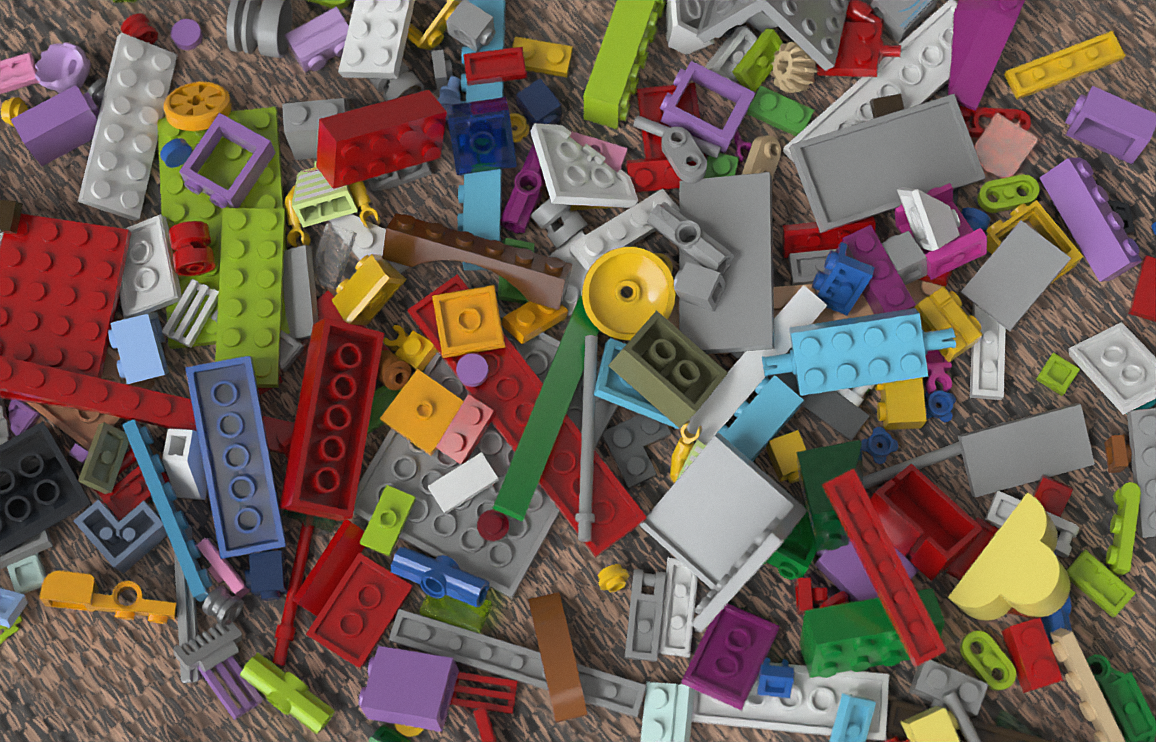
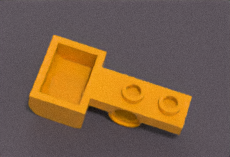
M54 571L43 580L40 600L46 607L95 612V610L114 612L115 618L134 620L135 615L148 616V622L167 624L168 619H175L177 604L173 602L143 599L141 588L132 581H123L116 585L112 595L98 594V586L94 577L85 573ZM133 590L137 593V599L132 605L125 606L119 602V595L123 591Z

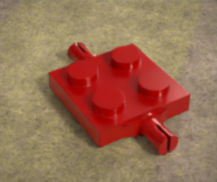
M844 22L835 66L825 71L817 64V76L877 77L878 66L882 58H901L902 46L884 45L882 40L883 23Z

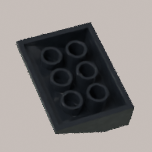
M45 421L0 445V556L92 504L83 484L78 482L79 476L66 449L52 425Z

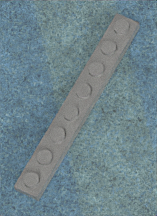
M398 609L388 639L390 642L428 654L450 657L457 663L548 690L540 652ZM577 664L586 703L637 718L646 685Z

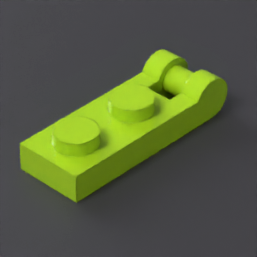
M1133 482L1125 483L1113 495V500L1118 505L1117 514H1114L1111 519L1110 532L1114 533L1113 545H1109L1107 549L1106 563L1110 564L1109 570L1118 576H1123L1131 570L1141 495L1139 486Z

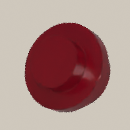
M494 509L487 510L478 518L477 530L483 539L496 542L507 535L509 521L505 514Z

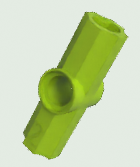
M258 652L247 662L240 673L243 679L266 695V699L285 715L291 714L317 735L325 728L335 713V710L308 691V686L288 671L286 673Z

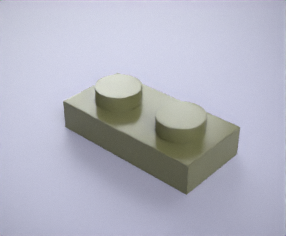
M105 422L98 424L78 482L104 494L112 492L129 444L125 432Z

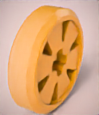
M192 82L172 91L166 97L163 108L166 119L171 126L184 131H202L209 129L219 113L228 117L232 105L229 93L223 86L211 82Z

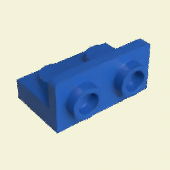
M841 242L835 252L832 250L829 252L824 264L825 269L823 272H817L812 288L815 289V295L827 304L826 308L848 315L871 280L874 267L845 256L847 244Z

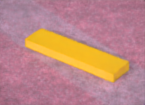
M1110 31L1009 69L1005 72L1004 76L1018 100L1121 61L1126 55L1114 32Z

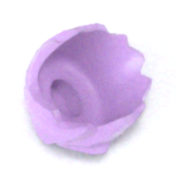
M68 42L52 44L47 51L41 53V59L35 65L38 70L35 77L40 85L58 93L75 85L81 89L89 75L90 61L87 59L84 51L76 45Z

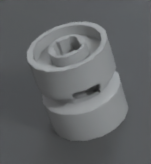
M403 60L398 79L368 78L373 86L383 93L386 101L421 92L424 89L423 84L415 74L408 72V66Z
M549 199L535 210L531 217L541 229L547 228V237L558 249L588 224L578 211L572 212L570 210L571 205L552 204L551 199ZM560 218L564 222L563 226L557 223Z

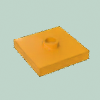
M494 285L432 296L443 358L505 347Z
M417 369L380 417V420L432 456L437 449V444L464 401Z

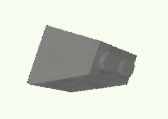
M351 98L282 104L284 133L295 160L317 158L319 119L352 110Z

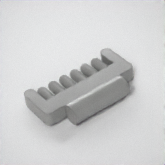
M232 622L230 625L223 627L218 623L216 624L217 630L214 627L209 629L211 635L204 631L202 633L204 639L200 635L195 637L197 643L190 639L188 641L190 647L186 643L182 644L181 647L175 646L174 656L187 671L200 666L202 671L206 672L239 651L236 643L242 640V633Z

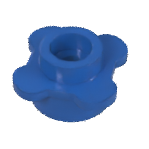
M935 390L932 394H928L926 391V418L934 417L944 423L949 422L953 417L951 410L956 402L955 396L944 391ZM936 403H940L941 408H937Z
M876 427L868 439L861 441L862 451L868 452L876 464H883L891 452L897 451L898 442L889 433L885 432L884 428ZM877 443H881L882 448H878L876 446Z

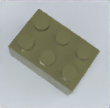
M657 310L608 365L678 428H681L700 409L728 374Z

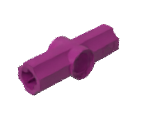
M534 144L531 146L521 172L515 177L514 189L500 220L501 226L516 234L525 233L531 219V214L542 199V190L545 185V179ZM528 185L535 187L531 191H525L522 188Z

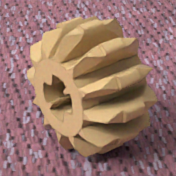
M797 43L781 44L780 50L774 52L775 60L771 63L773 71L770 75L775 77L774 85L789 93L807 91L809 84L814 83V73L818 72L815 69L816 62Z

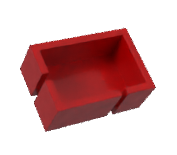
M909 464L893 480H889L879 488L870 498L893 546L904 556L910 554L912 556L910 562L931 581L967 551L983 530L975 520L913 464Z

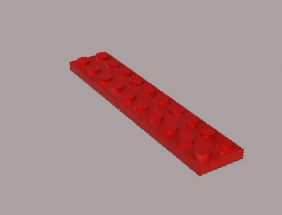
M458 274L407 310L410 317L433 344L442 358L432 296L468 290L469 288ZM503 333L504 348L470 353L478 354L486 360L489 373L485 382L476 387H469L464 384L463 386L470 394H473L498 411L492 423L515 452L543 383ZM467 354L443 358L457 378V363ZM566 414L538 483L578 534L579 523L575 521L576 514L579 513L582 433ZM594 450L592 514H595V522L591 524V541L584 543L595 558H597L646 521L647 517Z

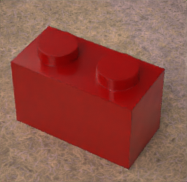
M1040 617L1009 626L1001 631L1023 694L1063 681Z

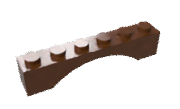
M398 213L394 215L386 228L382 259L409 267L438 260L474 264L506 279L529 302L556 310L560 309L567 293L573 265L557 257H547L533 253L529 249L516 248L503 244L498 240H488L474 236L470 232L457 231L444 227L439 223H429L416 219L411 215Z

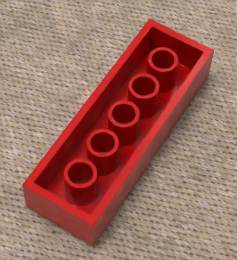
M326 317L313 324L280 509L336 521L353 518L384 339L383 332Z

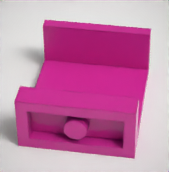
M950 183L942 187H935L927 192L928 195L950 206L951 210L954 209L960 220V227H957L960 236L934 251L921 248L927 257V272L931 280L987 254V236L981 228L975 231L972 230L953 202V187ZM901 204L895 208V226L901 234L909 231L914 238L903 205Z

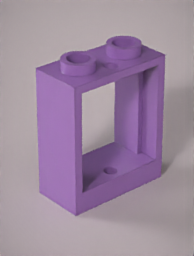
M691 61L686 71L683 69L679 70L673 83L677 88L673 95L667 93L661 104L660 109L664 110L661 122L671 127H682L691 136L720 146V151L726 153L751 105L755 92ZM690 80L736 103L723 130L676 107Z
M1092 86L1086 96L1080 94L1075 106L1070 110L1065 121L1070 126L1065 135L1133 164L1153 135L1156 128V113Z
M219 113L179 172L185 181L184 186L193 193L199 195L203 192L210 196L209 199L212 203L222 209L227 206L229 208H239L276 152L270 140ZM222 137L253 153L229 190L198 174Z

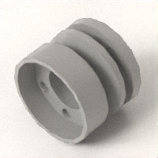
M231 0L227 16V44L230 51L241 52L244 50V53L252 54L258 44L260 55L283 58L288 49L284 34L292 29L291 0H263V3L262 0Z

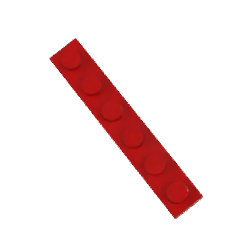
M851 469L823 483L822 486L913 665L919 666L947 651L855 469Z

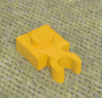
M394 325L393 329L399 334L398 338L394 341L384 338L383 342L390 350L396 351L395 354L408 363L414 370L419 369L422 372L436 355L437 350L427 338L414 330L408 336L401 326Z

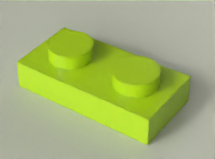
M766 28L732 71L741 86L753 92L759 88L773 70L771 63L775 60L774 52L779 51L781 44H783L774 29Z

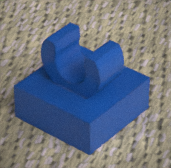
M765 658L764 664H761L757 695L790 698L794 681V667H789L788 661L784 659L782 666L770 665V658Z

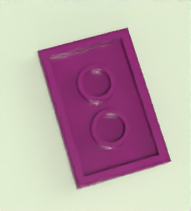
M727 603L709 623L682 678L681 684L742 711L759 675L761 664H764V660L767 658L780 626Z

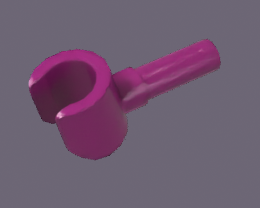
M737 130L733 137L737 147L735 157H739L738 161L742 162L743 156L740 150L746 149L750 152L752 144L744 142Z

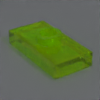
M426 594L420 608V614L480 634L492 608V603L485 599L481 607H474L448 595L442 598H434Z

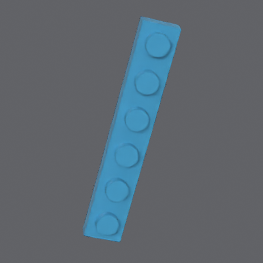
M134 419L122 424L188 586L195 599L200 602L204 601L211 593L209 587L213 586V583L206 568L201 569L197 558L201 557V554L196 546V542L194 539L189 540L185 529L189 528L185 515L181 510L177 512L173 501L177 499L176 493L171 483H165L161 473L165 471L164 464L158 454L153 455L150 444L154 443L152 435L147 426L142 427Z

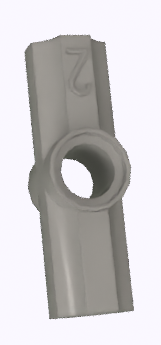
M666 202L660 205L657 204L651 211L647 221L648 224L680 248L685 256L693 258L703 267L720 272L721 274H724L731 266L734 255L702 231L696 222L688 220ZM689 236H696L692 242L685 243Z

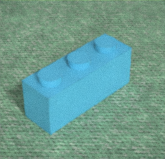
M775 375L771 380L767 377L764 378L754 390L758 395L749 404L745 401L734 413L737 419L730 427L724 425L718 431L752 462L765 449L768 441L772 440L805 403L799 395Z

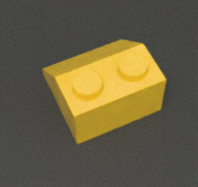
M377 254L364 256L355 267L356 273L350 279L346 278L335 290L338 294L332 299V302L346 323L368 325L407 280L388 261L382 259V256Z

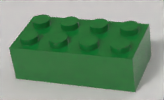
M933 588L918 590L917 593L941 637L945 620ZM880 598L805 611L799 646L810 678L819 676L829 678L841 672H862L869 667L879 665L894 666L901 661L911 660Z

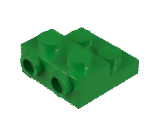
M806 513L778 548L762 564L769 563L778 568L779 574L789 580L803 578L816 553Z

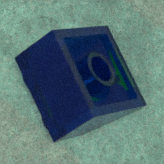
M507 97L446 105L457 175L517 167Z

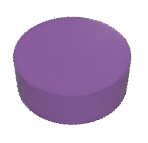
M182 19L176 22L171 30V36L175 45L182 50H192L202 41V31L199 25L191 19Z
M478 354L463 356L458 361L456 367L459 380L469 387L483 384L489 373L486 360Z

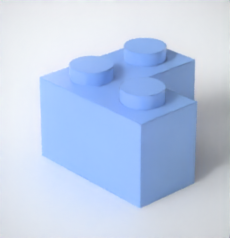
M157 312L110 323L112 329L108 330V335L112 347L117 348L120 360H117V368L121 379L126 378L127 384L169 373L161 342H164L165 339Z

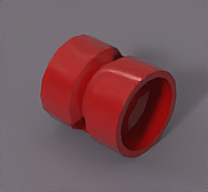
M187 221L176 224L169 229L170 245L172 250L176 251L173 253L176 274L180 276H198L208 273L215 268L213 249L209 247L211 237L207 223Z

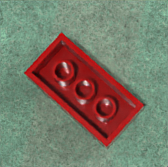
M425 90L320 118L316 167L330 186L335 189L441 158L447 111L430 90Z

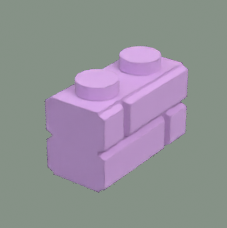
M335 7L284 35L290 50L303 71H317L326 65L327 60L335 56L342 57L349 26L338 8Z

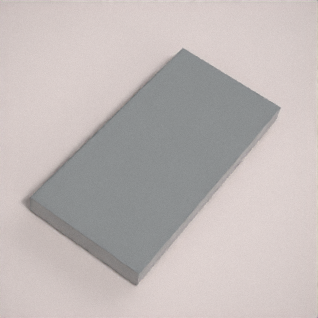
M1079 403L958 435L971 495L975 498L1040 480L1042 475L1052 477L1095 465L1082 406Z

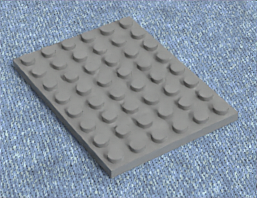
M499 310L502 323L503 317L507 314ZM502 326L505 336L540 381L544 383L560 341L542 332L526 343L521 344ZM437 352L423 373L464 401L470 393ZM597 361L596 381L601 364L599 361ZM584 369L566 412L581 433ZM597 396L595 403L594 450L619 406ZM490 423L468 460L482 452L499 481L447 514H444L427 486L456 469L460 464L439 449H436L433 455L430 456L399 433L390 429L358 484L353 514L369 522L386 485L415 496L416 501L399 539L434 558L440 555L452 558L459 565L460 570L490 581V588L513 599L560 514L559 509L538 483L523 521L506 515L509 521L507 535L496 542L487 541L480 536L477 530V521L482 513L492 509L515 454L493 423Z

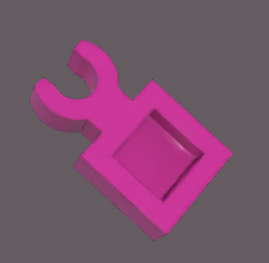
M939 350L927 351L925 356L928 379L925 387L928 394H932L936 390L935 381L942 384L944 392H948L952 387V380L945 371H949L952 368L951 362L948 363Z

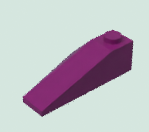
M959 0L953 13L952 54L948 96L954 94L958 104L976 111L1025 0Z

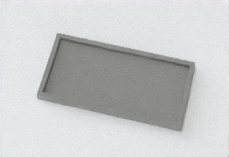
M954 94L797 142L789 147L820 233L894 210L902 204L897 191L901 187L918 189L927 194L931 189L942 187L948 183L955 190L980 182L986 178Z
M770 172L705 178L695 183L680 181V214L688 220L696 222L702 231L730 251L734 258L728 270L721 274L726 282V287L714 312L684 302L679 298V330L706 354L775 349L772 176ZM689 236L685 243L692 242L696 236ZM679 248V270H683L686 261L702 266L693 258L685 256Z

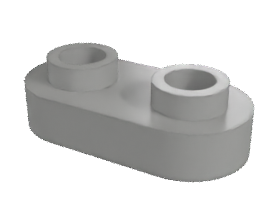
M682 127L667 129L662 135L661 148L678 177L687 183H695L702 180L706 174L707 161L691 134ZM680 138L682 141L674 142L672 139ZM693 161L697 165L689 166L687 162Z

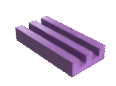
M233 656L223 662L250 698V702L222 663L214 667L242 707L239 709L211 669L204 672L198 666V670L234 720L262 702L263 699L255 687L240 676L242 669Z

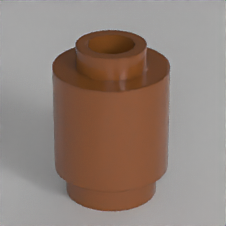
M382 350L377 380L390 390L403 388L411 378L409 364L393 352Z

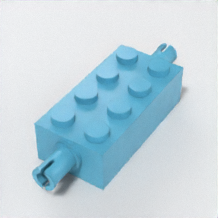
M915 308L789 327L792 345L790 353L768 357L763 356L762 363L765 377L793 372V375L796 374L800 396L927 377L928 370L925 356L927 351L951 347L956 348V341L953 340L955 333L953 327L924 332L921 326L920 313Z

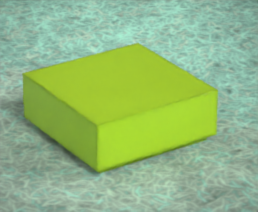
M1053 352L1036 377V380L1063 396L1080 369Z

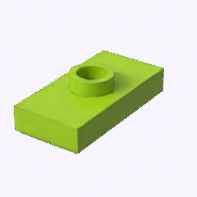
M386 485L361 538L360 544L390 557L414 506L416 497Z
M1086 549L1066 569L1070 581L1112 618L1121 611L1136 593Z

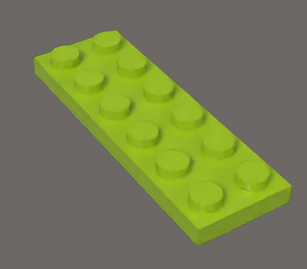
M223 208L215 362L252 356L258 388H279L286 212L284 208Z

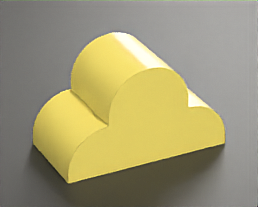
M1028 492L949 595L948 598L970 617L984 621L994 620L1004 616L1012 608L1025 616L1046 617L1058 611L1066 602L1070 592V579L1066 569L1054 554L1058 539L1057 529L1046 510L1034 496Z

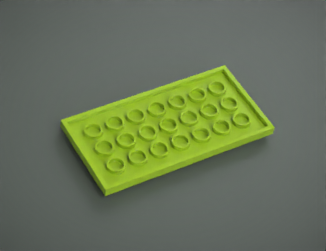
M268 107L231 111L228 118L270 140L276 152L239 208H284L277 108ZM166 118L158 119L162 215L167 219L168 229L176 224L187 221L207 223L211 237L209 247L213 249L216 264L212 271L202 275H178L181 294L183 296L192 279L198 281L201 285L208 286L212 290L219 291L223 209L212 203L209 199L210 196L203 192L197 195L184 186L185 181L179 172L184 164L170 168L160 157V152L164 145L176 138L185 139L193 152L208 129L184 131L171 126ZM222 137L198 174L229 190L253 153ZM285 225V247H284V251L287 250L286 225ZM196 291L194 297L192 298L190 304L188 305L174 332H176L177 328L179 327L181 321L183 320L185 314L187 313L189 307L191 306L193 300L195 299L199 291ZM283 291L281 330L289 334L290 329L285 312ZM206 295L183 337L186 338L210 296ZM179 302L166 306L167 322ZM218 302L192 347L216 344L217 322L212 320L211 316L218 309ZM168 337L170 349L188 347Z

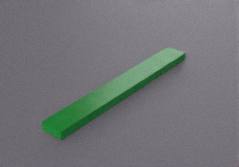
M579 296L492 507V509L520 521H523L583 372L585 336H597L599 329L587 316L582 296Z

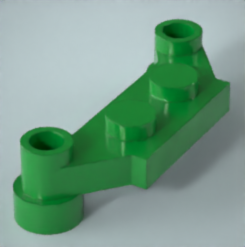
M1095 654L1087 657L1086 661L1089 667L1093 665L1096 669V674H1093L1125 741L1154 742L1156 737V720L1132 672L1124 674L1112 668L1109 660L1102 655Z

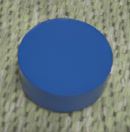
M176 138L164 145L160 152V157L168 167H178L187 161L192 153V148L185 139Z

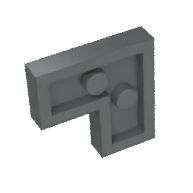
M642 414L605 430L602 434V438L628 490L657 477V473L644 448L671 436L667 424Z

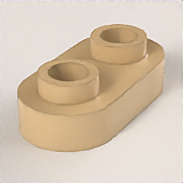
M760 136L753 141L742 175L770 172L773 180L781 155L780 144L774 136Z

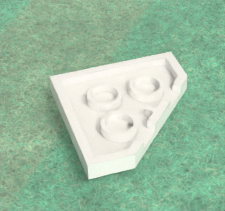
M538 123L533 125L530 132L552 204L631 208L636 205L638 198L631 177L621 169L619 172H616L604 163L606 158L588 144H585L584 147L569 137L572 132L564 126Z

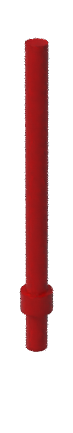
M304 514L281 624L276 627L274 638L277 639L272 663L278 666H285L290 641H294L296 628L293 625L298 604L292 601V599L302 586L316 516Z

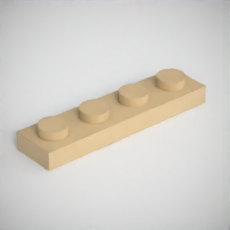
M1064 628L1051 632L1050 635L1054 642L1051 644L1052 651L1056 658L1064 663L1068 671L1065 677L1069 686L1074 692L1077 691L1082 703L1079 704V707L1084 717L1089 722H1092L1096 730L1093 733L1095 741L1125 742L1073 632Z

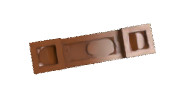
M557 592L528 599L555 722L587 716L586 704L560 593Z

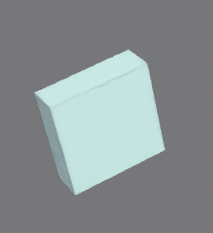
M36 553L7 566L15 592L25 594L42 587L46 573L39 554Z

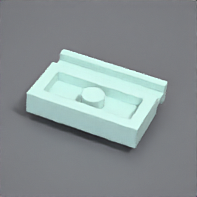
M646 682L641 742H690L694 689L681 684Z

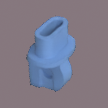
M454 76L449 78L447 86L441 87L440 97L437 99L447 111L446 123L452 126L457 119L461 104V94L459 92L461 80Z

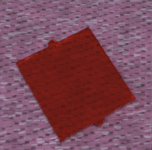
M996 112L974 144V148L980 164L984 168V172L992 173L1001 179L1015 175L1038 141V138L1022 129L1020 123L1014 124Z

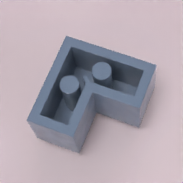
M98 499L74 520L75 524L109 563L123 574L168 536L160 516L145 501L141 502L120 521L111 509Z

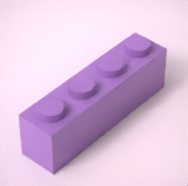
M1067 158L1041 176L1040 180L1099 282L1113 280L1142 262L1138 255L1140 252L1133 239L1128 238L1122 228L1124 227L1122 218L1118 213L1112 211L1107 202L1109 197L1106 191L1097 185L1092 177L1093 169L1086 160H1082V158Z

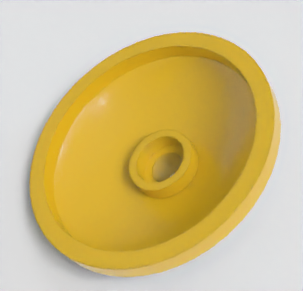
M620 247L601 255L586 273L582 287L584 309L591 322L604 334L620 340H631L656 310L668 320L676 297L674 279L667 265L652 252L638 247ZM625 286H629L632 289V294L627 298L621 295V290Z

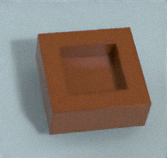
M1113 435L1104 442L1108 473H1119L1127 468L1128 463L1131 462V448L1129 444H1125L1124 435Z

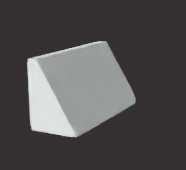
M747 26L737 27L732 36L726 39L705 68L736 83L738 80L732 71L758 38Z

